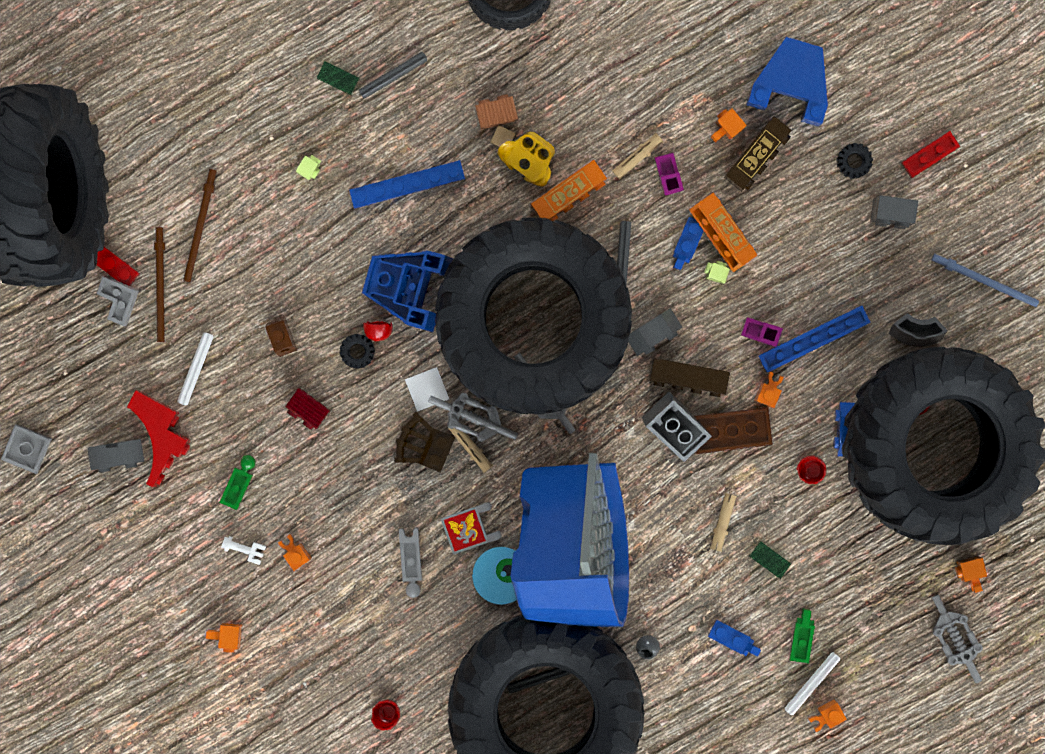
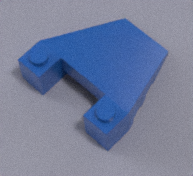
M786 37L751 86L746 105L765 110L771 92L805 101L806 105L801 122L818 127L822 125L828 107L823 47Z
M431 251L372 256L362 293L388 310L392 315L398 317L405 324L434 332L436 313L422 309L431 273L444 276L454 258Z

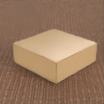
M498 125L490 143L500 147L506 141H513L516 133Z

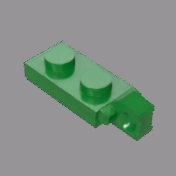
M803 608L801 618L796 619L789 656L790 661L809 664L815 629L814 620H810L812 612L810 609Z

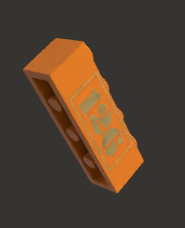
M592 160L531 203V206L539 218H547L554 222L559 218L557 215L560 212L564 211V213H567L574 208L573 203L578 200L582 202L590 196V191L593 189L598 191L604 187L607 177L595 160Z
M714 192L689 209L732 272H735L757 256L753 246L750 245L743 232L738 228Z

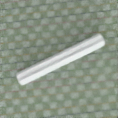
M204 332L178 398V403L182 405H188L211 345L212 334Z
M832 652L787 704L785 711L790 715H794L840 661V657Z

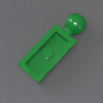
M245 455L241 458V469L234 468L219 503L238 510L253 477L252 474L248 473L256 464L255 458L251 455Z

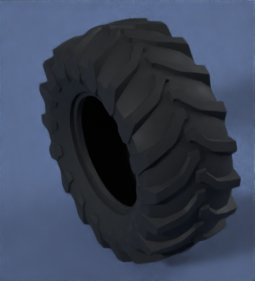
M19 84L0 88V280L4 284L44 287L81 280L86 277L88 271L95 269L98 252L104 248V225L108 223L109 218L106 205V193L109 192V184L104 175L103 168L106 158L104 152L99 148L98 127L96 124H91L89 108L85 102L78 103L77 94L74 90L48 84Z
M533 217L522 218L521 221L509 220L490 227L489 231L481 232L475 236L449 264L443 276L444 280L439 287L435 311H437L435 324L438 343L441 345L442 354L453 374L478 398L494 407L496 406L502 410L519 414L538 415L554 413L573 407L592 396L616 371L615 369L620 364L628 346L631 332L632 308L628 287H626L625 278L614 258L610 257L606 249L589 234L585 235L580 229L557 220L553 222L547 218ZM530 270L545 271L565 281L576 294L582 314L580 331L573 344L557 358L536 364L522 363L504 355L493 344L486 324L487 306L496 288L510 276Z
M932 347L909 352L881 366L876 371V375L859 388L856 394L858 400L845 417L844 426L848 430L842 446L843 457L848 458V480L850 485L857 488L865 508L879 518L882 524L910 539L929 544L959 545L992 536L999 531V526L1021 515L1024 511L1022 503L1038 491L1041 483L1036 477V473L1045 462V449L1040 444L1041 435L1045 428L1044 419L1036 417L1033 407V394L1029 390L1021 388L1010 369L1007 367L1003 368L1001 365L994 363V360L986 355L957 347ZM954 399L971 413L977 424L980 436L978 457L972 470L959 483L944 490L928 491L917 482L908 466L906 459L908 432L917 416L927 407L942 400Z
M523 615L514 617L508 622L504 621L493 627L479 641L473 644L462 659L454 675L448 701V725L454 748L457 754H535L516 745L505 733L499 719L498 703L506 686L520 673L536 667L551 666L564 669L579 678L589 690L594 703L592 721L586 734L573 747L557 754H636L639 738L642 737L645 714L643 693L639 678L635 672L636 670L631 661L626 657L627 654L615 640L603 633V630L598 627L528 620Z

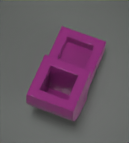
M671 152L654 157L664 195L684 191L674 153Z
M747 317L741 336L777 347L783 328Z

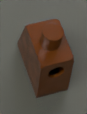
M286 317L266 324L265 328L273 350L279 357L298 351Z

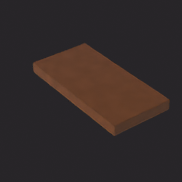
M768 407L694 416L712 435L696 451V454L773 445Z

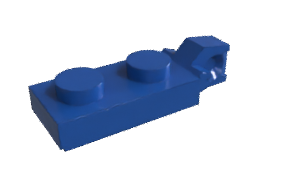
M688 217L674 250L673 257L677 258L673 268L677 270L682 269L684 262H690L704 232L694 218Z
M717 619L708 634L709 638L741 655L747 656L749 652L758 657L761 652L760 648L753 645L754 640L751 637Z

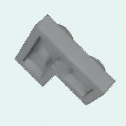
M102 276L97 294L113 301L107 319L119 325L127 326L139 290L110 277Z

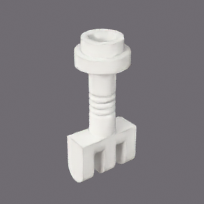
M233 537L224 538L221 548H224V551L228 552L230 548L249 555L247 561L260 565L261 561L254 557H263V553L258 552L257 548L265 550L266 546L253 542L251 548L233 542Z

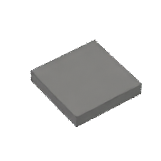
M15 424L1 460L38 474L52 438Z

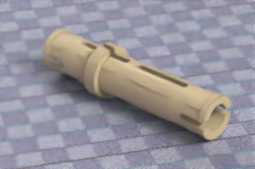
M655 133L644 144L638 145L639 148L613 169V173L620 180L646 156L649 157L651 152L663 143V140Z
M448 428L471 456L470 459L477 463L483 473L493 466L482 453L484 451L477 447L468 434L455 428Z
M725 493L717 526L713 530L715 533L710 549L722 552L737 496L731 495L730 498V494Z

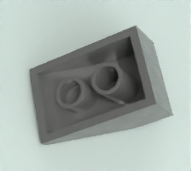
M670 392L641 417L645 426L683 462L712 437L703 425Z

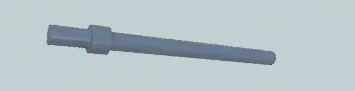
M935 253L932 256V261L945 266L944 268L951 272L954 270L1031 306L1037 307L1039 304V300L961 266L951 258L946 259Z

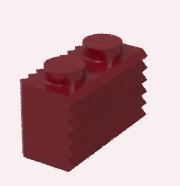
M301 388L297 389L285 406L289 409L287 411L289 415L295 419L297 417L303 419L302 424L310 430L313 428L318 429L331 412L330 409Z

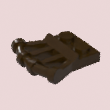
M415 412L413 417L401 427V435L395 441L396 457L394 462L418 463L441 473L456 437L433 428ZM420 422L430 432V435L428 437L412 430V428ZM410 434L427 441L424 449L406 442L408 435ZM404 447L421 453L420 458H404Z

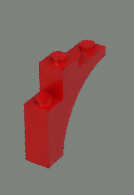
M136 390L127 408L140 418L151 439L153 464L146 484L153 488L157 484L160 486L165 478V475H163L166 468L169 469L174 462L173 455L181 457L182 454L184 456L187 454L190 445H188L190 440L171 430V427L174 428L179 421V417H177L178 411L142 391Z

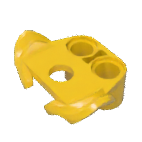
M527 132L515 142L506 141L499 147L498 156L510 170L516 169L525 176V181L536 186L543 187L547 184L551 176L549 163L555 154V149L549 142L535 132ZM526 137L533 140V146L526 144ZM541 149H546L549 156H542ZM521 159H527L530 162L528 169L520 167Z

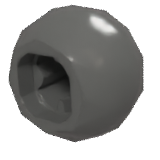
M645 635L637 641L636 650L640 657L652 659L659 653L660 644L652 635Z

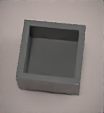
M879 195L873 199L870 221L875 222L876 226L887 227V225L892 224L897 229L909 228V226L916 223L918 200Z

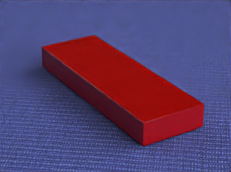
M948 131L901 162V164L912 179L961 146L951 131Z

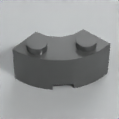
M669 308L631 332L629 344L637 356L643 352L647 355L655 350L654 345L665 338L668 341L678 335L677 331L683 327L672 309Z
M907 313L892 325L889 334L906 345L925 347L941 341L948 330L936 317L920 320Z
M141 439L87 447L91 470L98 469L99 473L111 471L110 467L125 465L126 468L137 467V463L144 462Z

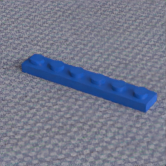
M458 160L350 189L349 191L354 209L465 180L461 161Z
M859 306L758 355L765 372L768 373L871 322L863 306Z

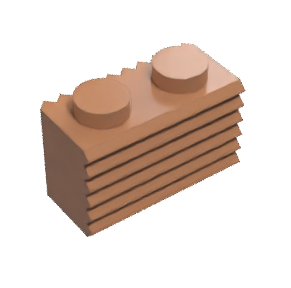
M508 94L498 96L497 100L491 102L489 99L481 100L478 102L479 105H475L481 130L518 121L513 96L508 97Z

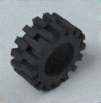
M861 143L845 146L839 152L836 160L838 161L837 168L839 167V172L843 173L845 177H850V179L864 176L872 168V152H869V148L867 146L864 147ZM851 154H858L861 157L862 164L859 168L849 166L848 157Z
M352 334L346 337L340 346L339 353L342 361L351 368H364L374 359V344L370 339L361 334ZM354 344H361L365 349V353L360 359H355L350 354V348Z

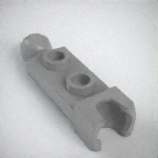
M415 527L413 529L412 537H407L405 530L400 528L399 542L403 582L409 581L406 587V594L410 598H416L421 592L420 586L416 584V581H422L419 528Z

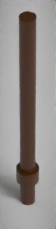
M209 169L206 184L204 183L202 191H204L183 278V281L191 282L211 194H214V181L217 171Z
M155 227L157 342H165V242H163V227Z

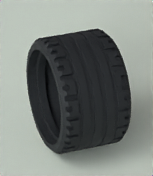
M485 0L468 1L473 12L485 24L488 23L491 27L499 30L502 28L506 31H513L517 28L523 29L528 27L531 23L539 20L542 14L547 11L551 0H533L526 7L516 11L496 9Z

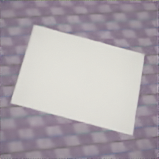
M437 367L405 379L417 412L433 406V404L428 402L431 395L443 401L449 399Z

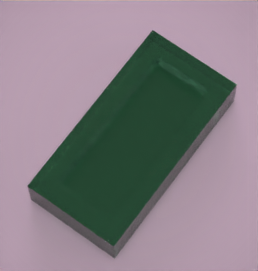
M324 61L317 76L318 80L352 96L360 79Z
M761 541L758 542L749 555L750 558L779 579L782 578L791 565L789 561Z

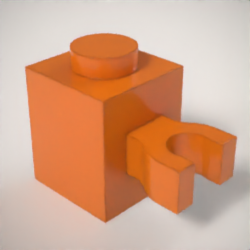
M733 108L729 111L725 109L717 116L719 119L716 124L720 129L711 138L715 143L724 135L731 140L747 125Z
M773 372L768 374V384L761 383L754 401L770 408H775L782 392V390L777 389V386L784 378L779 376L778 381L774 382L772 380Z
M289 534L287 536L290 540L289 545H285L282 540L278 544L281 548L287 550L283 557L293 571L311 560L312 557L302 543L296 546L294 538Z
M977 556L957 561V567H955L957 577L964 582L970 581L972 592H982L979 578L987 577L983 558Z
M222 623L220 631H206V639L219 640L218 648H222L223 652L233 653L240 648L242 625Z
M834 699L817 708L820 715L808 718L811 723L815 720L819 722L818 726L814 727L816 732L821 730L824 724L831 729L847 720L839 704Z

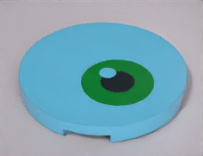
M494 547L485 551L477 559L473 568V584L479 595L488 602L502 605L517 600L511 581L513 552L516 550L508 547Z

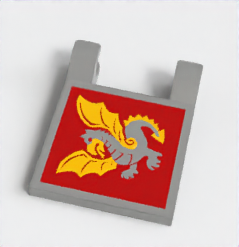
M490 502L441 518L453 555L496 541L502 537L500 531L487 535L479 513L492 508Z

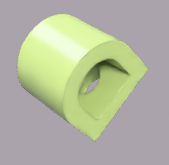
M305 155L296 172L308 180L311 178L315 179L320 172L318 167L321 160L313 155L310 158Z
M716 261V263L708 262L704 273L707 274L706 279L725 284L730 269L727 268L726 263Z

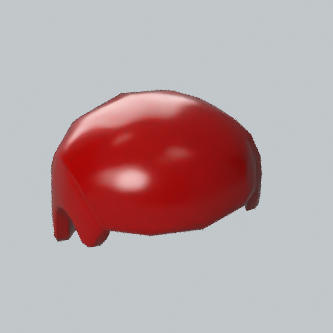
M383 321L363 322L364 333L368 339L383 341L392 334L393 324L392 322L389 324Z
M808 455L802 458L796 469L799 478L807 484L821 482L827 473L825 462L815 455Z
M388 699L379 701L372 709L371 722L377 729L382 731L392 729L400 720V708L394 701Z

